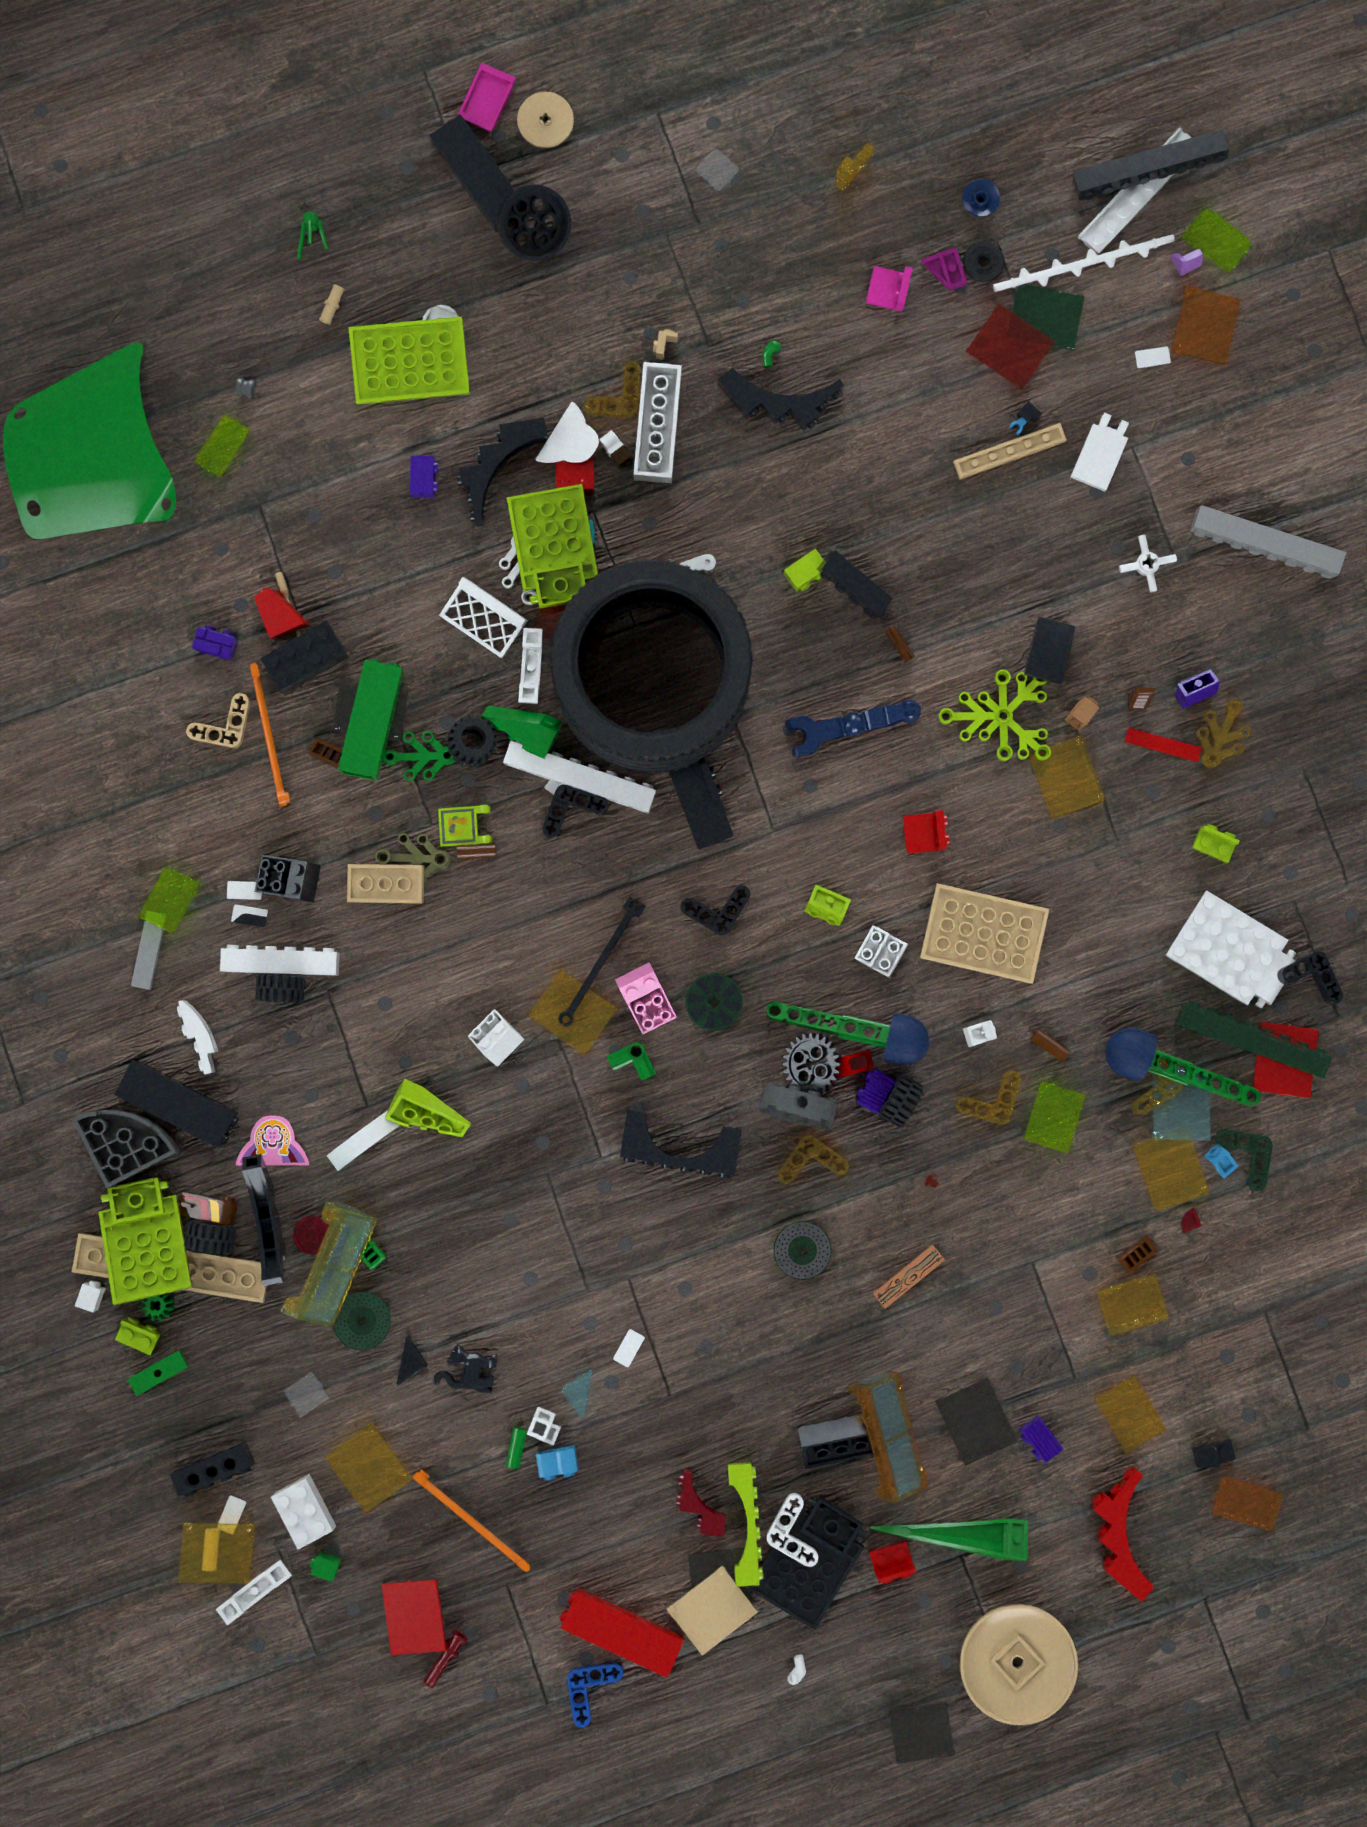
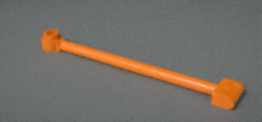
M252 663L250 669L279 807L287 806V803H290L289 793L284 792L259 669L256 663Z
M421 1469L420 1472L417 1471L412 1478L508 1556L523 1571L527 1572L530 1570V1564L524 1558L510 1549L428 1480L430 1476Z

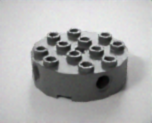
M769 1082L766 1086H763L761 1100L757 1107L758 1111L803 1126H816L826 1130L833 1129L834 1118L838 1109L836 1100L819 1097L820 1093L815 1091L801 1092V1088L792 1085L784 1088L780 1087L779 1084Z

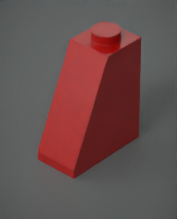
M264 588L259 590V594L253 596L270 639L279 640L310 626L309 622L278 591Z

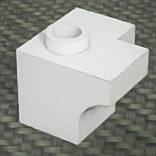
M538 1407L527 1435L554 1446L561 1428L552 1423L556 1414Z

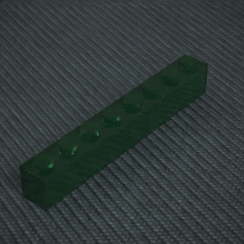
M1193 1001L1182 1003L1175 1025L1315 1077L1325 1079L1332 1060V1056L1327 1055L1328 1051L1316 1048V1050L1310 1049L1309 1044L1298 1041V1043L1291 1042L1290 1037L1282 1034L1279 1037L1272 1035L1273 1031L1263 1027L1261 1030L1254 1028L1255 1024L1243 1021L1242 1024L1236 1021V1017L1225 1014L1223 1017L1218 1015L1217 1010L1209 1007L1204 1010L1199 1008L1200 1004Z

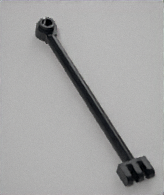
M628 898L623 906L627 913L569 1008L559 1015L560 1025L563 1024L562 1018L564 1016H568L570 1021L564 1023L563 1027L572 1025L574 1012L632 917L635 915L639 918L646 907L645 905H642L638 911L636 908L639 902L635 901L631 907L629 904L633 898Z

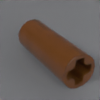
M496 843L457 845L458 859L497 857Z
M1039 1028L1030 1038L1031 1041L1060 1062H1063L1070 1050Z

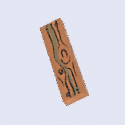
M933 1245L929 1246L873 1292L874 1296L886 1309L945 1261V1259Z

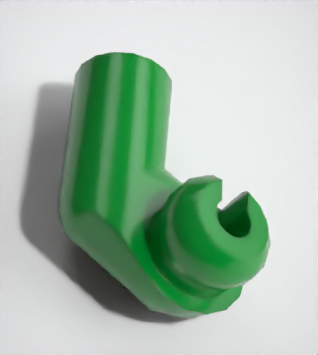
M770 341L763 349L764 368L773 367L772 355L781 350L780 342Z

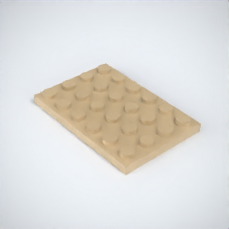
M937 883L920 959L1033 984L1049 909Z

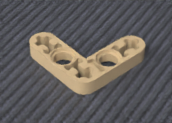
M238 693L232 698L226 729L201 723H191L186 729L187 736L199 742L228 748H238L243 741L251 705L249 697L243 693ZM241 697L246 701V704H242L240 709L244 711V714L234 712L235 709L239 711L237 700H241ZM235 716H241L242 723L239 726H234L232 723V719ZM197 727L198 730L205 732V739H203L204 735L196 734V737H194L191 731ZM217 730L219 738L212 741L209 735L212 731ZM224 732H226V737H233V734H235V737L238 739L237 742L234 741L231 744V741L224 739Z

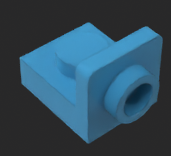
M1219 1144L1211 1148L1204 1155L1205 1159L1213 1165L1218 1174L1224 1179L1239 1167L1230 1153Z

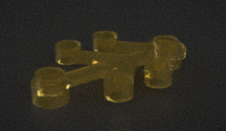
M1235 699L1227 703L1226 711L1228 714L1220 730L1215 720L1217 718L1216 712L1209 710L1204 714V719L1208 722L1215 740L1213 747H1211L1207 738L1209 730L1201 727L1196 731V736L1200 739L1204 749L1202 762L1207 768H1215L1219 766L1221 759L1232 755H1240L1244 751L1243 745L1236 743L1230 749L1219 752L1223 744L1239 738H1247L1252 733L1250 727L1244 726L1239 731L1228 734L1235 716L1243 710V704L1239 700ZM1233 704L1238 705V710L1233 709ZM1212 713L1213 719H1209L1207 714ZM1246 729L1248 735H1243L1242 730ZM1200 730L1205 731L1204 737L1200 735ZM1235 746L1240 748L1239 753L1235 752ZM1210 755H1213L1215 757L1214 762H1211L1209 760Z

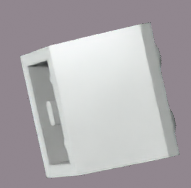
M495 1009L468 1035L483 1055L497 1067L524 1040L517 1030Z

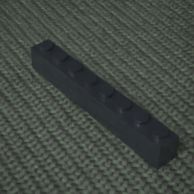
M1221 129L1073 171V183L1078 200H1089L1094 196L1107 195L1118 189H1128L1133 185L1146 184L1150 180L1157 178L1164 179L1175 173L1181 174L1189 169L1202 168L1211 163H1220L1228 158L1229 147L1224 131Z

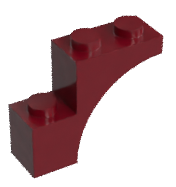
M684 1468V1473L679 1475L678 1484L682 1486L681 1493H677L676 1505H680L679 1511L702 1514V1516L698 1515L697 1528H700V1534L724 1537L726 1513L710 1508L699 1498L692 1482V1469Z

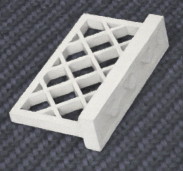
M465 577L461 578L457 589L439 615L500 658L504 657L521 629L528 622L527 619ZM461 590L468 594L469 602L459 603L458 594ZM481 602L484 612L474 614L472 603ZM470 604L471 615L461 617L460 606ZM457 607L458 618L451 619L445 614L449 608ZM497 613L500 623L490 625L488 614ZM485 615L487 626L477 627L475 617ZM472 617L474 628L465 629L462 619ZM511 623L517 627L513 634L505 635V624ZM501 625L503 636L493 638L491 627ZM488 628L490 639L481 640L478 630ZM494 640H504L505 647L501 653L494 648Z

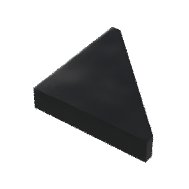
M409 1335L405 1338L396 1382L397 1386L428 1366V1363Z

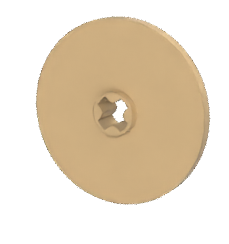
M539 92L531 95L522 103L518 111L517 123L521 135L528 143L539 148H552L560 145L569 137L573 129L574 117L570 105L563 97L552 92ZM544 117H548L546 124L543 123Z

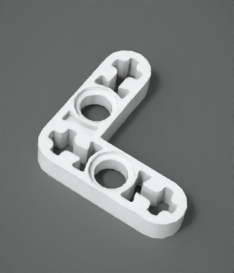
M791 1493L785 1499L767 1532V1542L772 1547L803 1565L812 1567L818 1562L817 1551L789 1534L804 1505L801 1495ZM798 1498L799 1506L795 1505L792 1509V1512L795 1513L794 1515L790 1511L784 1510L785 1508L790 1509V1500ZM788 1515L791 1518L790 1523L782 1525L779 1521L780 1517ZM776 1532L779 1533V1538L784 1541L783 1547H781V1541L776 1539L773 1542L770 1535H775ZM788 1543H797L798 1549L795 1552L788 1551ZM802 1547H804V1553H813V1560L809 1559V1561H806V1556L802 1553L800 1554V1557L797 1556L801 1552Z

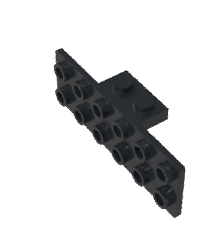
M705 758L696 764H689L687 768L677 771L670 770L669 774L697 848L700 850L732 838L733 832L721 803L720 796L723 793L720 785H715L713 780L716 777L712 766H708Z

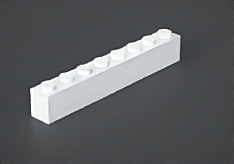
M517 740L516 742L510 741L503 761L507 766L598 795L648 814L656 794V790L650 784H636L632 778L626 776L624 779L619 778L617 773L606 770V773L598 771L599 767L591 764H588V767L581 765V761L570 758V761L563 759V755L556 752L548 753L545 759L525 751L522 748V744Z

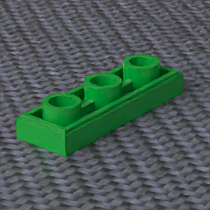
M178 1350L127 1380L136 1396L188 1368L189 1365L181 1350ZM157 1369L161 1371V1375L157 1374Z

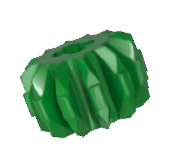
M171 1293L141 1299V1302L146 1304L141 1307V1310H147L144 1316L148 1317L151 1315V1321H155L156 1318L162 1321L164 1316L169 1317V1311L174 1310V1307L169 1305L174 1302V1299H168ZM159 1301L161 1303L160 1307L156 1308L154 1306L156 1303L154 1302Z

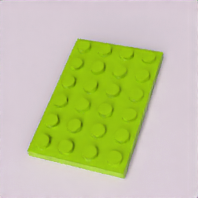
M462 317L348 327L357 405L470 394Z

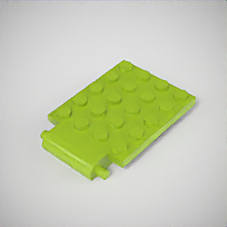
M579 484L507 497L523 591L536 589L537 596H531L530 602L531 604L538 603L540 609L569 603L572 596L578 593V589L586 584V580L594 579V576L598 574L583 485Z
M159 1177L107 1188L108 1194L101 1195L102 1203L110 1202V1209L99 1211L98 1213L114 1305L193 1288L186 1247L184 1246L177 1195L163 1197L162 1189H167L169 1186L168 1181L160 1182Z

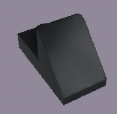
M1230 1439L1192 1448L1197 1468L1221 1467L1220 1463L1236 1460Z

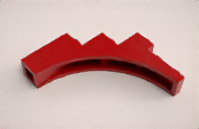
M1133 1466L1125 1471L1122 1481L1112 1487L1109 1496L1104 1492L1097 1494L1092 1500L1093 1504L1091 1507L1108 1522L1099 1528L1098 1535L1096 1536L1099 1541L1113 1552L1112 1555L1109 1554L1104 1559L1102 1568L1142 1602L1154 1586L1135 1564L1126 1535V1515L1129 1501L1136 1485L1143 1476Z

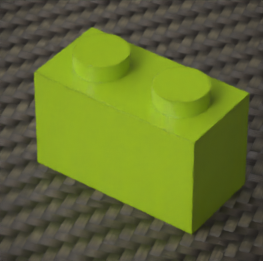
M815 548L784 570V576L796 592L800 589L803 592L811 586L810 583L812 581L822 579L817 568L822 563L823 558Z

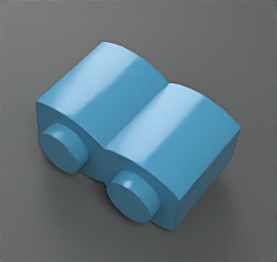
M575 1446L542 1450L536 1453L539 1478H544V1480L555 1479L556 1475L561 1474L564 1477L574 1476L575 1472L579 1470Z

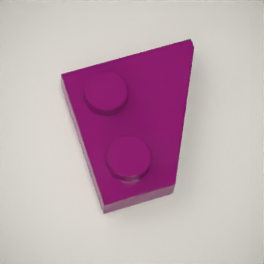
M956 247L921 259L922 264L949 291L967 285Z

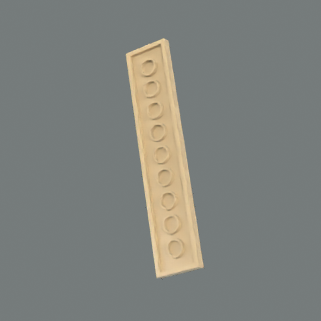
M78 1234L72 1267L73 1273L109 1278L102 1236ZM186 1250L193 1288L184 1290L260 1303L265 1301L267 1286H263L261 1281V1262Z

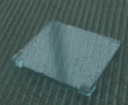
M1177 1071L1180 1076H1184L1185 1071ZM1152 1073L1153 1140L1211 1141L1210 1092ZM1199 1074L1195 1075V1077L1198 1078V1081H1200V1080H1206V1081H1207V1079H1208V1078H1206V1079L1200 1078V1077H1199Z

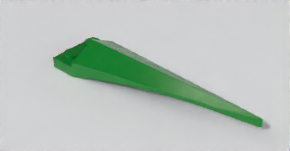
M1008 1518L940 1524L871 1526L869 1528L872 1531L1001 1560L1027 1561L1028 1520Z

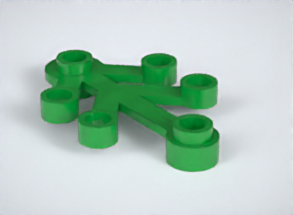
M425 731L422 734V739L424 742L430 743L438 752H429L415 739L412 732H405L403 740L407 744H411L419 753H396L394 750L385 751L383 761L389 766L397 764L398 761H418L411 770L404 772L405 780L412 782L430 760H438L431 769H426L423 772V778L426 781H432L435 778V774L444 765H452L456 761L453 760V754L449 759L444 758V754L449 751V748L447 746L443 747L430 731ZM426 734H431L430 740H425ZM412 735V740L407 741L406 736ZM393 754L394 758L390 761L387 760V756ZM409 772L413 773V777L411 779H407L406 777L407 773ZM432 772V777L426 778V773Z

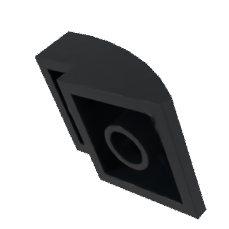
M1038 617L1029 647L1024 675L1061 685L1076 626Z

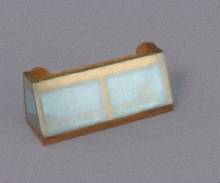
M888 1371L848 1384L851 1394H857L858 1400L856 1402L862 1408L880 1477L877 1483L881 1487L876 1489L878 1499L896 1503L926 1488L927 1474L922 1468L901 1387L902 1379L898 1372Z

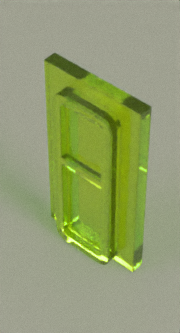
M224 414L194 462L206 471L221 478L251 430Z

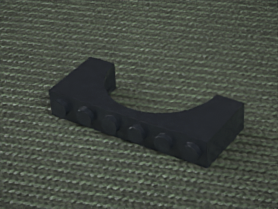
M627 1110L620 1157H624L623 1161L635 1163L636 1159L642 1160L644 1165L654 1166L655 1162L661 1163L663 1168L673 1169V1166L681 1167L680 1170L687 1172L697 1169L700 1170V1174L711 1175V1172L719 1173V1177L730 1178V1175L735 1176L742 1129L722 1126L717 1141L706 1152L695 1157L679 1158L663 1152L652 1141L646 1124L647 1113Z

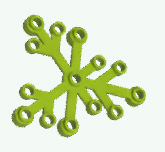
M999 670L995 675V682L999 685V706L990 698L987 692H981L977 697L979 703L985 704L993 712H985L971 699L968 692H962L958 698L959 702L966 704L973 712L954 713L951 709L944 708L938 715V719L942 724H950L952 721L975 720L967 729L960 732L959 738L963 742L969 741L971 735L985 720L993 721L978 734L979 739L983 742L987 741L991 733L1000 725V747L996 755L1001 761H1008L1013 754L1011 747L1008 746V726L1019 736V750L1017 752L1019 759L1025 760L1029 756L1027 744L1035 751V757L1040 761L1047 760L1051 755L1049 746L1045 744L1039 745L1033 739L1045 740L1048 736L1046 729L1024 730L1012 719V712L1023 701L1043 703L1047 699V694L1044 691L1032 693L1038 685L1042 686L1047 681H1038L1037 678L1033 677V681L1026 687L1027 676L1023 672L1018 673L1015 677V681L1018 684V696L1008 706L1007 684L1011 679V675L1007 670ZM1020 675L1023 676L1025 679L1022 682L1018 680V676ZM999 676H1004L1006 680L1001 682ZM1042 694L1044 699L1039 700L1037 695ZM966 695L968 697V700L963 701L961 699V696ZM985 695L987 697V700L982 701L980 699V696ZM943 714L949 715V719H948V720H944V719L942 718V715H943ZM1000 714H1006V719H1001ZM1040 731L1044 732L1045 737H1039L1038 733ZM986 732L988 737L982 738L981 733ZM962 733H968L969 737L964 739ZM1001 751H1006L1007 756L1002 757ZM1020 751H1025L1026 756L1022 757ZM1039 751H1045L1046 755L1040 756Z

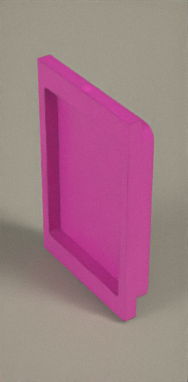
M481 63L458 115L461 114L466 122L492 133L510 96L516 77Z

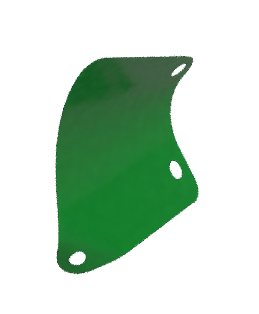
M132 343L20 402L7 415L3 430L5 465L21 523L25 532L30 537L39 540L128 524L166 521L172 517L176 506L174 481L152 439L140 393L139 374L143 354L142 344ZM20 408H25L26 414L20 419H15V412ZM164 498H169L171 501L168 511L163 510L161 505ZM30 500H35L39 503L41 512L38 516H33L28 512L27 503Z

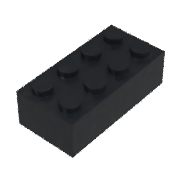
M325 621L260 659L277 689L284 695L349 658L330 623Z

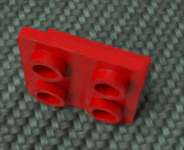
M591 456L586 461L578 463L565 460L556 462V489L582 484L584 495H595L593 457Z
M906 1540L869 1551L879 1583L889 1584L894 1582L896 1578H909L916 1572Z

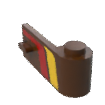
M182 1192L179 1210L182 1216L233 1226L238 1202L235 1201V1197L231 1196L215 1199Z

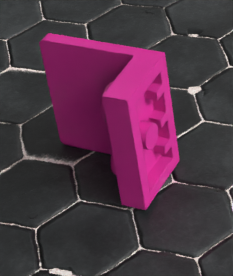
M875 266L866 303L902 312L913 268L905 266L903 273Z

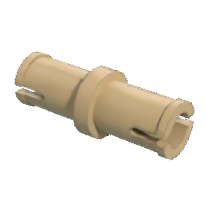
M333 284L328 300L326 299L324 302L325 307L319 318L321 322L328 325L331 324L335 311L339 309L338 304L345 290L344 288Z

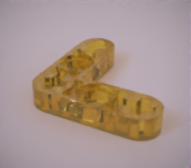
M868 142L853 160L848 156L845 157L837 169L835 186L841 191L845 190L872 157L876 148Z
M629 361L624 365L622 398L588 397L584 401L585 412L591 416L627 418L636 416L639 410L641 371L639 364ZM630 367H634V370H636L633 375L634 380H630V372L627 371L630 370ZM628 385H634L636 387V392L633 394H628L626 392V387ZM629 399H632V407L635 408L632 409V412H628V409L625 408L629 405ZM594 402L596 406H601L600 402H603V411H600V407H594V410H590V407L587 405ZM610 402L615 403L617 406L613 412L606 409V405Z
M1161 1060L1159 1064H1163L1167 1068V1062ZM1154 1074L1159 1084L1133 1101V1112L1137 1115H1144L1179 1093L1182 1089V1084ZM1169 1081L1172 1083L1176 1082L1175 1089H1170L1167 1092L1163 1089L1171 1085ZM1155 1090L1160 1091L1162 1094L1160 1101H1155L1152 1097V1093ZM1149 1100L1150 1103L1144 1106V1111L1137 1108L1139 1106L1138 1102L1143 1103Z
M1014 1070L1006 1071L1003 1074L995 1105L969 1097H960L955 1102L956 1110L961 1114L1004 1125L1008 1123L1021 1082L1020 1074ZM1013 1073L1016 1082H1012L1011 1087H1014V1091L1003 1089L1004 1085H1009L1007 1076H1011ZM1004 1092H1009L1012 1096L1011 1101L1008 1103H1004L1001 1099V1095ZM964 1100H967V1104L972 1106L973 1102H976L974 1114H971L972 1109L965 1108L962 1111V1107L959 1106L960 1102L963 1103ZM999 1103L1003 1106H1009V1110L1005 1108L1003 1112L1006 1115V1119L1001 1121L996 1116L997 1113L1002 1111V1107H998ZM981 1105H985L988 1108V1113L985 1116H980L977 1112L978 1107Z
M805 1135L779 1169L778 1179L784 1184L792 1183L811 1156L838 1175L847 1173L849 1164L846 1159L814 1136ZM811 1138L813 1139L812 1144L814 1146L806 1149L805 1152L809 1154L805 1156L798 1148L801 1147L803 1149L806 1145L804 1140H810ZM823 1149L828 1150L830 1153V1157L827 1160L819 1158V1153ZM795 1154H800L803 1157V1162L800 1165H795L792 1162V1157ZM836 1155L837 1158H835L834 1160L838 1163H841L843 1161V1166L845 1167V1169H840L839 1171H836L837 1166L832 1163L831 1166L827 1164L830 1161H832L833 1156ZM789 1162L794 1168H797V1171L794 1172L792 1169L790 1172L791 1179L786 1178L783 1180L781 1173L782 1171H788L790 1167L786 1165Z

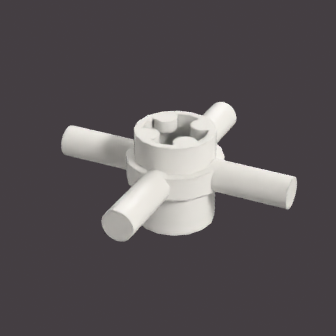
M1146 535L1138 536L1142 554L1134 563L1119 565V572L1137 570L1140 575L1147 576L1150 592L1157 591L1154 573L1158 570L1159 565L1177 562L1175 554L1158 558L1156 554L1149 552ZM1149 560L1152 568H1149L1147 564L1143 565L1142 561Z

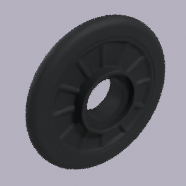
M978 242L970 246L965 252L963 266L971 279L977 282H990L995 280L1003 271L1004 256L996 245L990 242ZM986 258L989 264L985 267L981 266L979 259Z

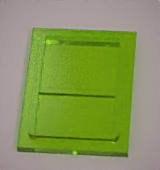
M1041 1081L1023 1140L1068 1154L1086 1095Z

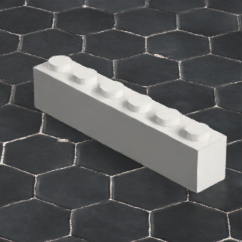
M227 945V948H221V972L339 976L340 953L334 952V948H323V952L315 951V948L304 947V951H296V947H284V950H277L276 946H265V950H259L258 946L246 945V949H238L239 945Z

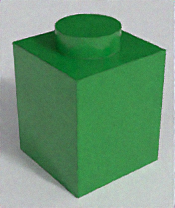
M319 1552L311 1560L309 1568H312L310 1575L333 1582L342 1558Z

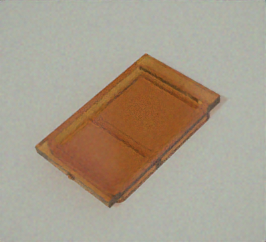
M1222 1475L1212 1513L1273 1532L1283 1494Z

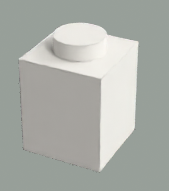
M93 1280L83 1283L75 1307L90 1312L97 1311L106 1288L102 1287L101 1283Z

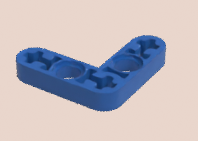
M613 1661L575 1667L569 1671L567 1682L573 1721L576 1726L586 1727L591 1720L587 1686L612 1683L622 1679L624 1669L619 1662ZM613 1667H616V1670H620L617 1676H614L613 1673H607V1678H604L603 1668H606V1672H611ZM598 1670L601 1673V1677L594 1680L590 1677V1672ZM584 1671H587L588 1681H585V1677L579 1678V1682L571 1679L575 1673L580 1677L584 1676ZM580 1692L584 1695L585 1699L582 1702H576L573 1696ZM583 1707V1715L587 1716L585 1721L577 1718L579 1717V1708Z

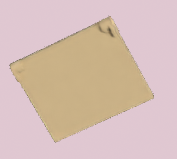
M723 1565L667 1608L668 1613L678 1623L701 1655H704L758 1613L739 1586L736 1587V1582Z

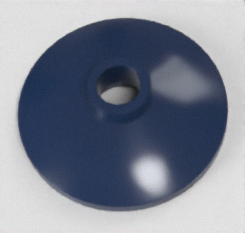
M978 179L966 186L962 195V202L970 214L977 217H985L991 215L998 208L1000 193L992 182ZM981 198L983 203L977 202V199Z

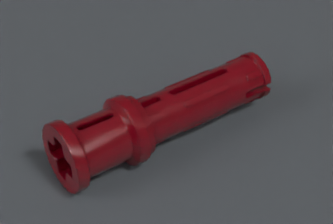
M453 1630L452 1637L446 1644L447 1650L441 1653L423 1680L428 1687L434 1688L450 1661L459 1655L458 1651L463 1643L468 1641V1638L462 1632Z

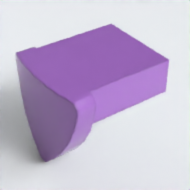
M1200 249L1185 256L1178 253L1170 255L1180 276L1202 266L1203 253Z

